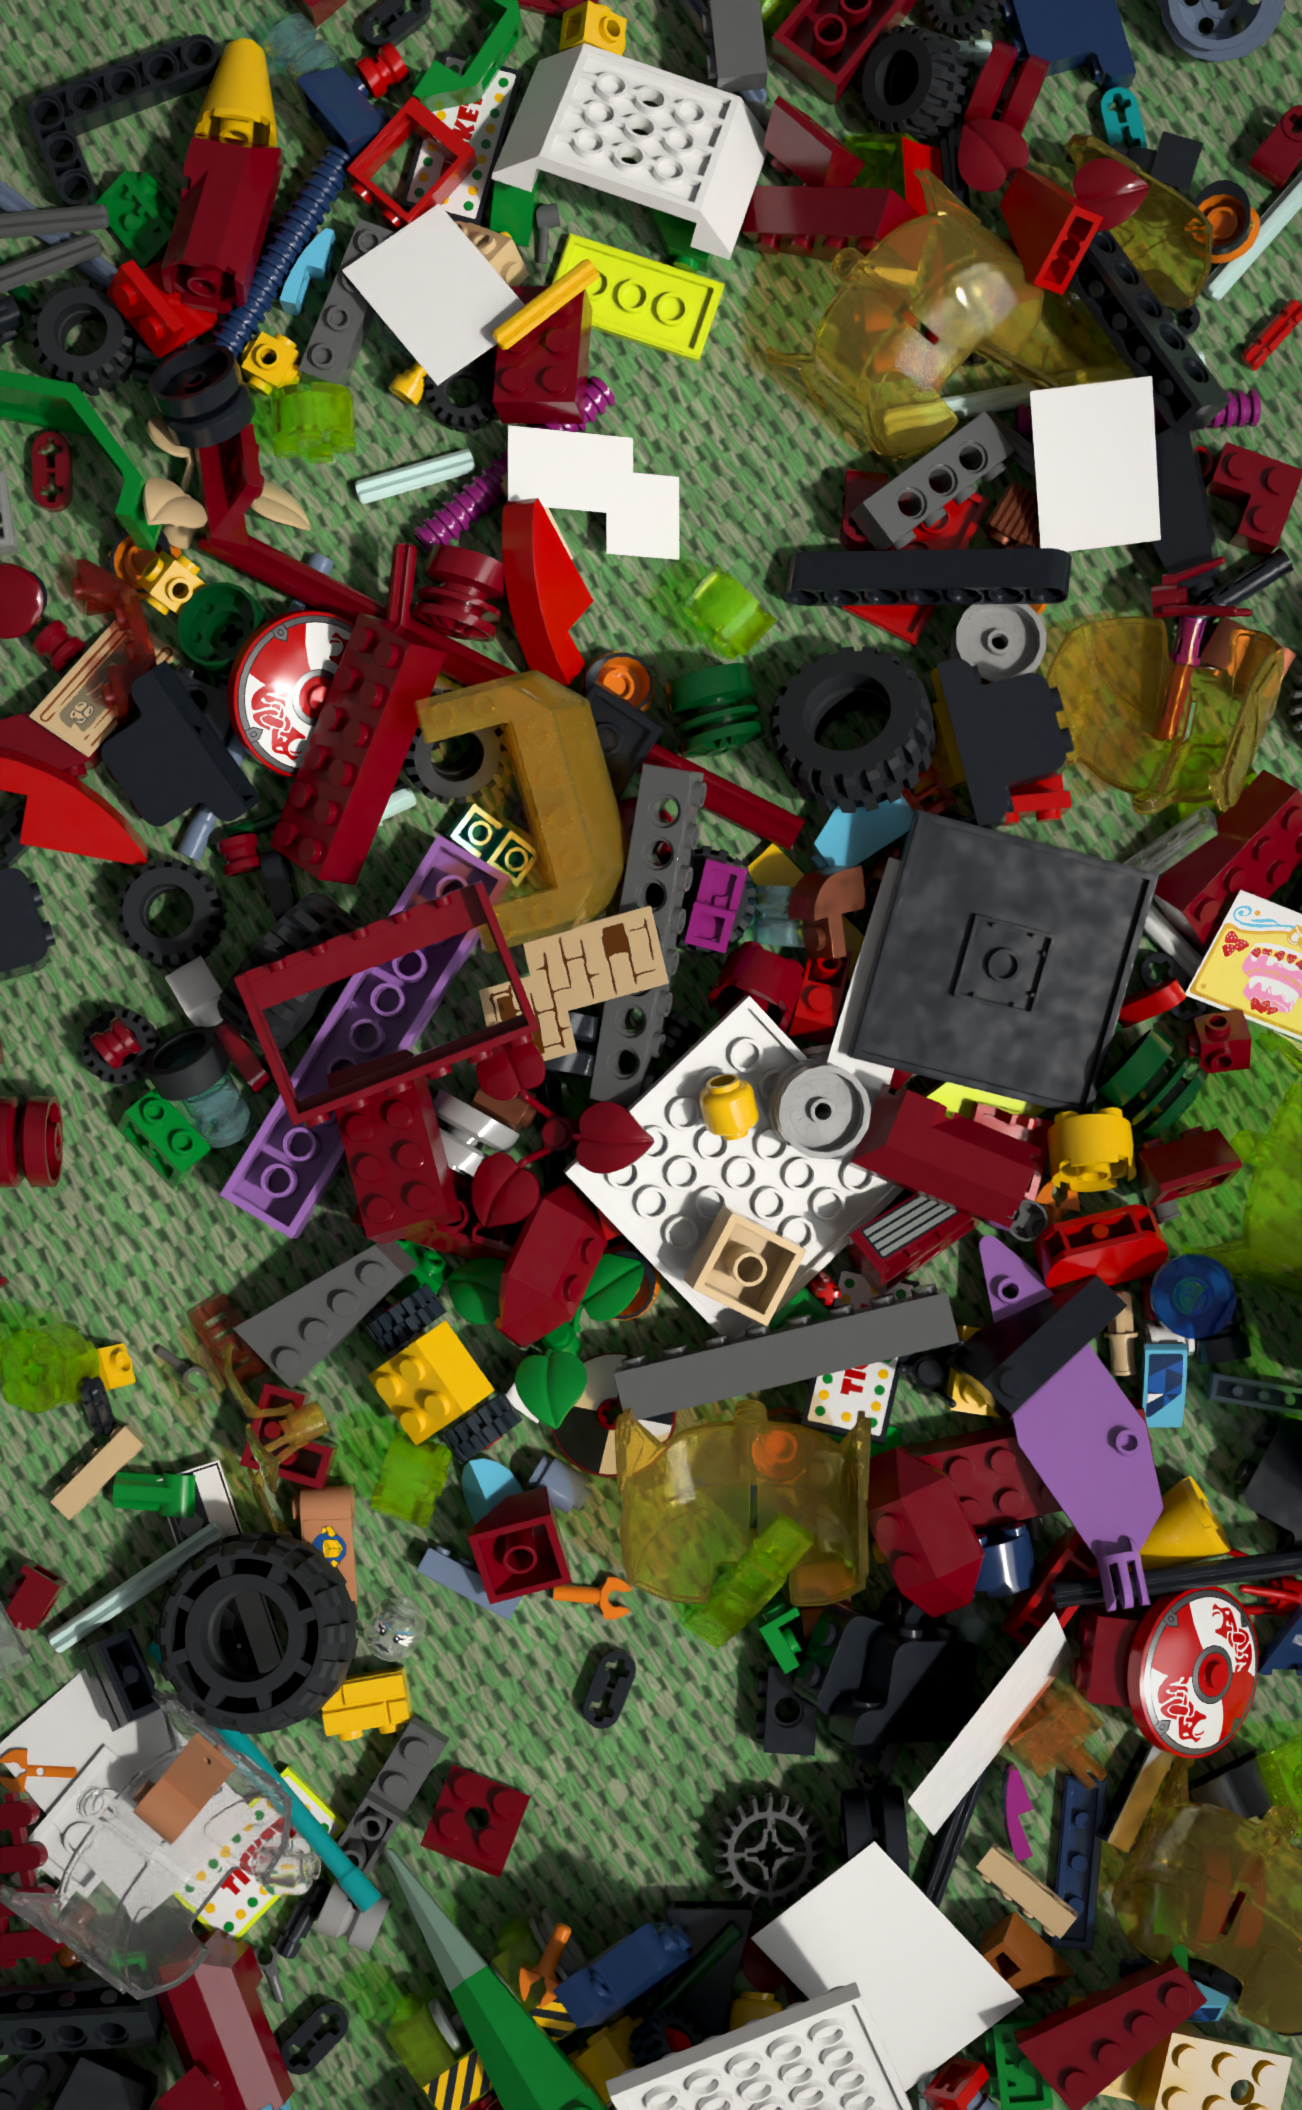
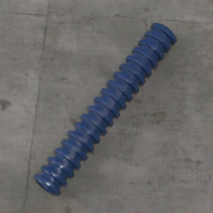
M326 145L324 147L325 155L318 157V167H312L310 171L312 177H307L303 182L305 189L300 188L297 192L299 199H294L291 202L292 211L287 210L284 217L286 221L279 222L277 227L280 231L272 234V244L267 243L264 248L266 254L259 256L258 261L260 264L256 266L246 305L238 308V303L233 304L234 308L225 314L227 317L226 321L221 320L218 324L220 331L213 333V343H207L226 346L234 353L238 365L240 362L237 358L242 356L245 345L252 340L251 335L258 333V323L263 324L266 320L264 313H269L272 310L271 301L276 302L278 300L277 291L283 290L285 285L283 281L287 280L297 258L304 251L303 248L310 244V236H315L318 233L316 226L324 223L323 214L328 215L331 211L329 204H334L337 201L336 193L343 191V181L347 182L350 179L346 169L355 159L351 158L348 152L338 146Z

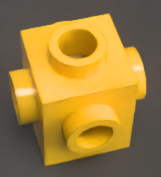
M588 0L563 13L559 52L586 43L622 56L626 46L625 31L627 19L613 13L605 5L595 4Z
M261 331L256 341L251 340L246 345L241 356V362L243 363L241 368L248 380V386L268 397L272 393L284 399L288 390H293L301 379L298 368L302 360L296 350L297 345L281 334L276 333L274 337H271ZM271 356L276 359L274 363L267 365Z
M163 550L147 564L142 577L137 582L150 593L145 600L165 616L170 609L179 615L185 602L198 589L207 586L206 583L196 576L201 570L182 554L175 560Z

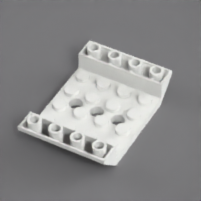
M583 43L538 61L491 179L532 192L540 170L695 222L697 224L690 247L730 260L768 151L763 147L766 132L740 96ZM652 101L656 103L658 107H650L644 104L643 102ZM641 129L647 132L648 135H638L632 130ZM623 157L632 158L637 164H629L621 159Z

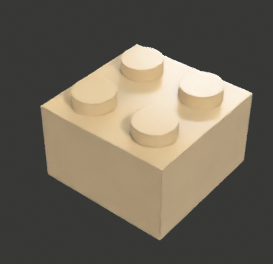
M722 1205L684 1281L692 1289L768 1326L807 1250L796 1241Z

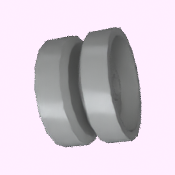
M1028 604L971 605L963 613L950 640L948 660L960 658L967 661L971 666L977 665L982 685L1026 673H1034L1046 651V630L1040 616Z
M809 1059L792 1064L777 1076L768 1093L766 1110L771 1128L781 1141L808 1157L831 1159L845 1155L860 1143L869 1128L871 1106L866 1089L856 1076L827 1061ZM823 1103V1108L817 1109L815 1113L816 1106Z
M441 1089L433 1101L435 1115L450 1124L447 1131L439 1127L448 1166L464 1176L470 1174L474 1177L478 1166L489 1156L481 1151L485 1144L499 1152L510 1153L520 1136L517 1132Z

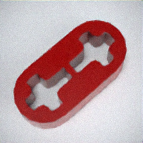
M1176 977L1167 979L1124 998L1117 1022L1123 1026L1121 1029L1130 1027L1175 1007L1187 996Z

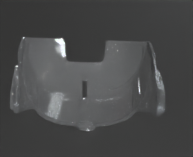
M167 1690L163 1692L156 1691L152 1698L163 1712L172 1748L144 1766L114 1798L97 1786L86 1787L80 1792L76 1800V1809L92 1826L71 1856L63 1872L57 1894L18 1892L13 1887H7L3 1884L0 1886V1902L58 1944L64 1942L89 1968L120 1992L125 1994L127 1991L137 2000L170 1990L183 1983L197 1970L208 1956L209 1949L192 1933L191 1927L193 1922L234 1870L242 1869L260 1880H265L277 1865L286 1849L291 1826L292 1798L282 1790L283 1786L248 1756L230 1748L221 1741L222 1735L216 1729L205 1723V1720L194 1710L189 1712L176 1699L177 1696ZM198 1732L213 1746L219 1745L222 1748L221 1753L237 1767L191 1824L170 1846L132 1812L137 1806L132 1801V1798L148 1780L156 1784L192 1737ZM155 1848L190 1874L186 1882L151 1856Z

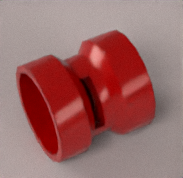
M391 42L379 47L373 59L364 56L354 63L361 80L375 100L386 94L388 85H401L410 79L405 63Z

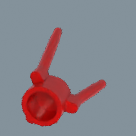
M1232 1547L1226 1553L1232 1557L1249 1555ZM1293 1575L1276 1577V1579L1270 1578L1266 1587L1240 1584L1238 1587L1240 1592L1265 1597L1266 1603L1271 1604L1244 1605L1248 1615L1271 1614L1285 1617L1287 1612L1293 1613L1298 1604H1302V1580L1293 1579Z

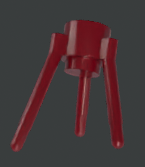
M1223 556L1177 573L1163 574L1162 584L1152 585L1151 587L1154 618L1180 615L1250 617L1252 610L1235 606L1188 605L1187 587H1178V582L1223 565L1226 562Z

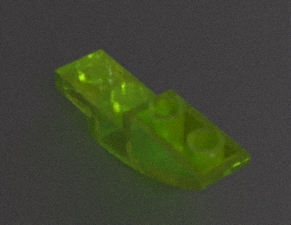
M779 1511L736 1564L731 1563L684 1620L683 1626L716 1649L724 1645L744 1628L783 1586L788 1572L813 1544L814 1535Z

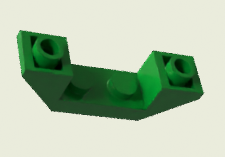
M481 0L482 9L497 19H494L484 35L485 43L479 53H472L466 60L461 72L463 77L434 60L427 71L425 69L421 70L415 78L411 89L413 97L431 112L479 102L523 36L522 20L517 0Z

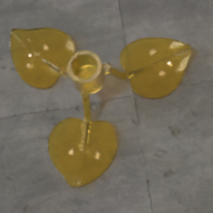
M230 1343L222 1351L223 1367L231 1392L248 1418L285 1415L286 1419L279 1421L284 1436L266 1446L261 1444L250 1423L245 1425L250 1450L255 1460L259 1463V1471L255 1474L251 1468H247L253 1497L268 1526L275 1533L283 1532L289 1527L275 1517L264 1494V1482L272 1494L277 1492L280 1463L299 1448L309 1444L308 1441L330 1432V1428L317 1400L298 1409H294L292 1403L280 1408H258L244 1393L232 1371L231 1354L233 1343ZM286 1443L290 1445L277 1456L270 1453Z

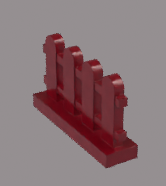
M19 1791L5 1794V1801L0 1802V1830L11 1829L13 1844L0 1845V1874L19 1872L22 1886L2 1888L0 1880V1966H2V1969L16 1966V1959L36 1957L37 1965L47 1964L52 1961L51 1955L61 1950L65 1943V1937L61 1929L56 1926H45L43 1912L55 1905L56 1893L53 1887L47 1883L37 1884L34 1870L46 1863L48 1859L47 1848L40 1841H29L26 1826L38 1820L40 1814L39 1807L30 1798L20 1799ZM28 1915L30 1928L10 1931L8 1916Z

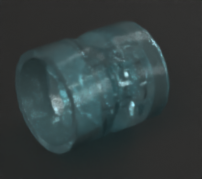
M296 13L283 19L271 30L264 41L263 48L278 68L286 69L285 75L300 93L296 79L304 74L338 67L341 60L326 40L315 39L318 31L305 15Z
M757 885L756 909L762 913V917L754 921V942L760 945L806 948L803 941L802 920L788 919L789 900L794 887Z
M226 1071L224 1076L208 1090L197 1096L181 1100L191 1118L196 1120V1127L201 1136L213 1148H221L238 1142L249 1133L255 1122L254 1116L245 1100L239 1096V1090L229 1071Z

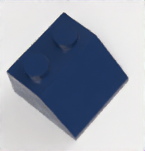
M340 66L304 74L296 79L306 112L330 142L348 152L353 159H356L391 120L381 106L374 109L366 99L369 93L356 75H352L349 78Z

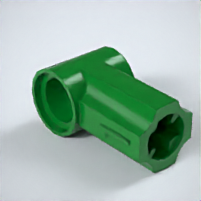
M117 1471L113 1484V1508L158 1511V1515L193 1518L196 1475L172 1474V1471H163L162 1474Z

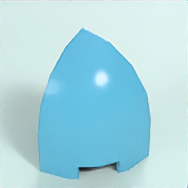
M483 1458L471 1460L463 1468V1495L474 1524L478 1523L505 1497L523 1492L512 1472L499 1462Z

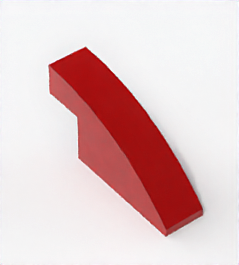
M539 498L508 501L503 506L502 517L503 567L509 608L519 643L537 683L543 686L570 685L585 667L586 663L568 631L592 604L593 599Z
M0 747V790L27 795L19 844L138 866L146 864L149 848L125 817L100 794L76 777L52 764L24 753Z

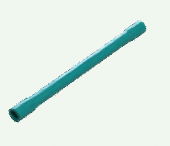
M154 1641L147 1648V1651L157 1663H161L160 1647ZM213 1727L337 1878L339 1886L362 1914L382 1897L380 1892L362 1870L350 1861L247 1734H240L237 1731L220 1730Z

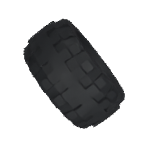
M246 1532L222 1538L205 1546L198 1553L189 1557L176 1571V1577L170 1586L165 1588L159 1603L161 1614L159 1623L155 1624V1644L160 1647L162 1662L158 1664L165 1682H171L178 1693L176 1699L189 1712H196L206 1719L205 1723L220 1730L227 1729L240 1732V1734H262L281 1730L305 1720L325 1706L328 1700L338 1692L348 1676L346 1675L352 1659L356 1655L358 1644L356 1620H358L355 1600H351L346 1588V1579L338 1567H334L323 1556L324 1553L309 1542L300 1541L291 1537V1535L277 1532ZM244 1592H260L271 1598L279 1606L287 1622L288 1645L285 1655L275 1668L265 1673L253 1674L238 1667L229 1658L222 1644L220 1627L225 1608L231 1599Z

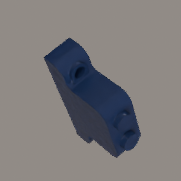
M1006 0L1005 6H999L1003 23L1005 25L1011 24L1014 37L1010 39V44L1017 47L1018 57L1016 63L1022 62L1023 64L1026 57L1035 54L1051 61L1046 77L1081 67H1088L1093 83H1096L1105 91L1115 87L1128 88L1131 86L1136 69L1115 0Z
M668 1922L647 1923L634 1931L595 1964L571 1975L556 1987L553 1992L578 2028L618 2022L625 2016L629 2015L631 2017L648 2002V1996L692 1961L693 1958L687 1950L691 1946V1942L686 1933L677 1924L671 1927Z

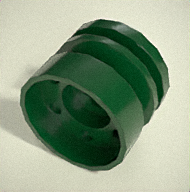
M230 582L211 583L198 589L185 602L178 616L177 636L181 649L191 660L207 670L218 681L228 684L233 662L245 641L255 630L275 616L244 588Z
M745 663L723 664L698 670L676 678L665 684L662 688L669 714L671 716H690L689 720L674 729L676 737L689 738L678 746L680 755L683 758L713 757L727 754L744 747L765 734L762 722L750 721L760 714L759 708L756 705L738 706V702L754 692Z
M1153 1026L1128 1049L1104 1077L1096 1091L1114 1108H1121L1133 1099L1137 1103L1129 1117V1121L1133 1125H1136L1147 1114H1150L1151 1117L1141 1130L1149 1139L1156 1136L1161 1130L1174 1124L1197 1098L1199 1089L1208 1076L1206 1071L1201 1067H1197L1184 1078L1183 1074L1192 1062V1059L1188 1056L1179 1059L1172 1066L1166 1063L1175 1044Z

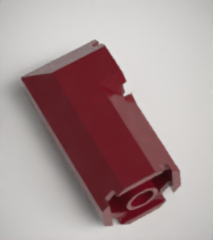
M201 132L198 133V136L192 137L183 171V176L188 177V189L182 188L181 201L161 266L164 289L174 295L175 289L184 295L182 302L190 308L226 314L231 311L232 305L238 303V308L246 305L283 172L282 150L280 147Z
M882 1084L871 1110L869 1128L856 1146L849 1166L1004 1231H1008L1014 1219L1009 1217H1013L1015 1210H1019L1042 1149L965 1118L956 1112L952 1119L944 1115L947 1107L943 1104L903 1088H899L897 1094L892 1095L889 1094L891 1085Z
M221 1929L189 1938L161 1968L155 1989L156 1997L185 2072L187 2073L195 2065L202 2073L205 2070L209 2071L222 2087L220 2093L225 2098L224 2110H261L268 2104H271L273 2110H277L287 2102L295 2090L256 1991L263 1975L258 1967L251 1945L242 1940L235 1942L227 1938L229 1933Z

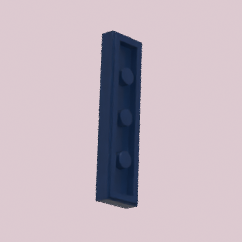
M1064 1774L1054 1893L1078 1912V1916L1061 1939L1056 1935L1054 1937L1050 1936V1947L1093 1951L1102 1839L1095 1835L1105 1817L1108 1782L1103 1777Z

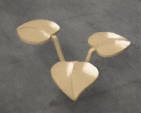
M153 416L146 425L151 440L165 452L176 457L185 458L186 469L180 487L169 480L159 477H152L146 481L142 497L147 524L149 526L163 524L161 530L168 538L169 544L180 549H187L199 530L206 532L205 524L208 520L203 506L187 494L196 462L195 449L178 446L171 439L163 422V417ZM264 481L263 492L250 505L252 509L268 519L309 532L311 529L309 520L297 500L282 487Z

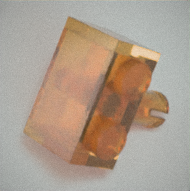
M1071 1684L1016 1729L1008 1739L1012 1748L1039 1780L1058 1763L1062 1762L1069 1767L1086 1790H1090L1097 1785L1086 1772L1087 1769H1090L1100 1782L1107 1775V1771L1099 1765L1083 1746L1085 1740L1102 1727L1104 1723Z

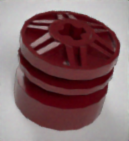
M441 544L432 545L423 574L439 586L418 587L417 597L423 602L413 604L411 617L431 629L452 638L480 642L494 641L496 627L489 622L500 621L501 612L493 605L487 603L486 600H506L507 591L503 563L492 557L465 548Z

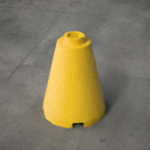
M239 38L225 46L195 123L194 133L196 136L201 132L276 147L278 132L266 55L264 50L253 40Z
M1192 1476L1180 1480L1161 1497L1163 1510L1140 1550L1143 1570L1192 1564L1224 1556V1554L1230 1551V1543L1216 1514L1213 1515L1206 1503L1208 1500ZM1131 1565L1127 1566L1128 1572H1132Z

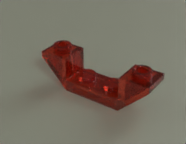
M85 558L76 560L77 576L70 578L75 602L83 601L87 616L114 612L118 631L125 630L128 642L123 643L127 663L107 667V683L101 684L105 708H113L117 723L126 722L137 706L131 692L134 681L156 666V654L136 586Z

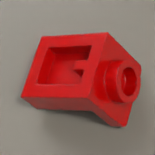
M952 2056L937 2073L923 2094L932 2110H968V2104L986 2082L989 2074L983 2063Z

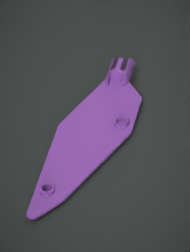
M988 1235L980 1240L979 1251L994 1323L1053 1296V1293L1048 1290L1041 1276L996 1237ZM1006 1287H1011L1016 1290L1017 1296L1013 1299L1006 1298L1002 1290ZM1088 1344L1013 1416L1018 1446L1096 1558L1108 1612L1116 1610V1598L1110 1569H1114L1118 1594L1123 1609L1133 1608L1134 1606L1132 1586L1127 1567L1131 1565L1140 1606L1150 1605L1140 1550L1163 1510V1503L1146 1424Z

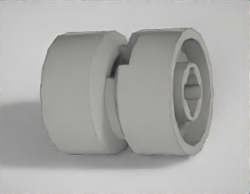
M336 1878L314 1930L334 1939L344 1935L348 1945L369 1953L391 1900L382 1896L362 1914L339 1886Z

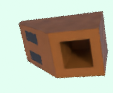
M1015 1911L985 1931L978 1952L1017 1994L1044 1996L1071 1978L1074 1973L1064 1960Z

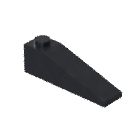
M1096 1275L976 1331L946 1362L1007 1423L1127 1307V1304Z

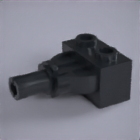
M1163 131L1155 150L1139 147L1127 148L1120 146L1121 142L1115 141L1114 145L1109 144V147H1105L1073 136L1065 162L1083 167L1086 163L1098 158L1116 160L1148 184V194L1140 208L1144 209L1146 215L1156 219H1166L1168 216L1176 217L1189 191L1202 150V142Z

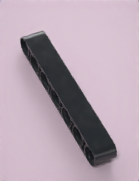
M1055 548L796 552L791 554L788 560L784 598L788 602L799 606L1057 604L1068 599L1072 556L1064 550Z

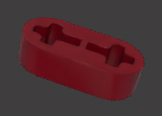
M50 431L42 433L33 443L32 491L37 503L44 510L53 513L63 511L72 502L73 455L71 446L66 439L59 433ZM55 442L56 446L63 451L55 455V468H50V461L46 455L42 454V451L49 450L50 443ZM50 477H55L56 486L63 490V494L56 495L55 502H50L46 495H42L43 491L50 490Z
M225 1020L212 1028L227 1054L255 1093H258L273 1082L237 1030Z

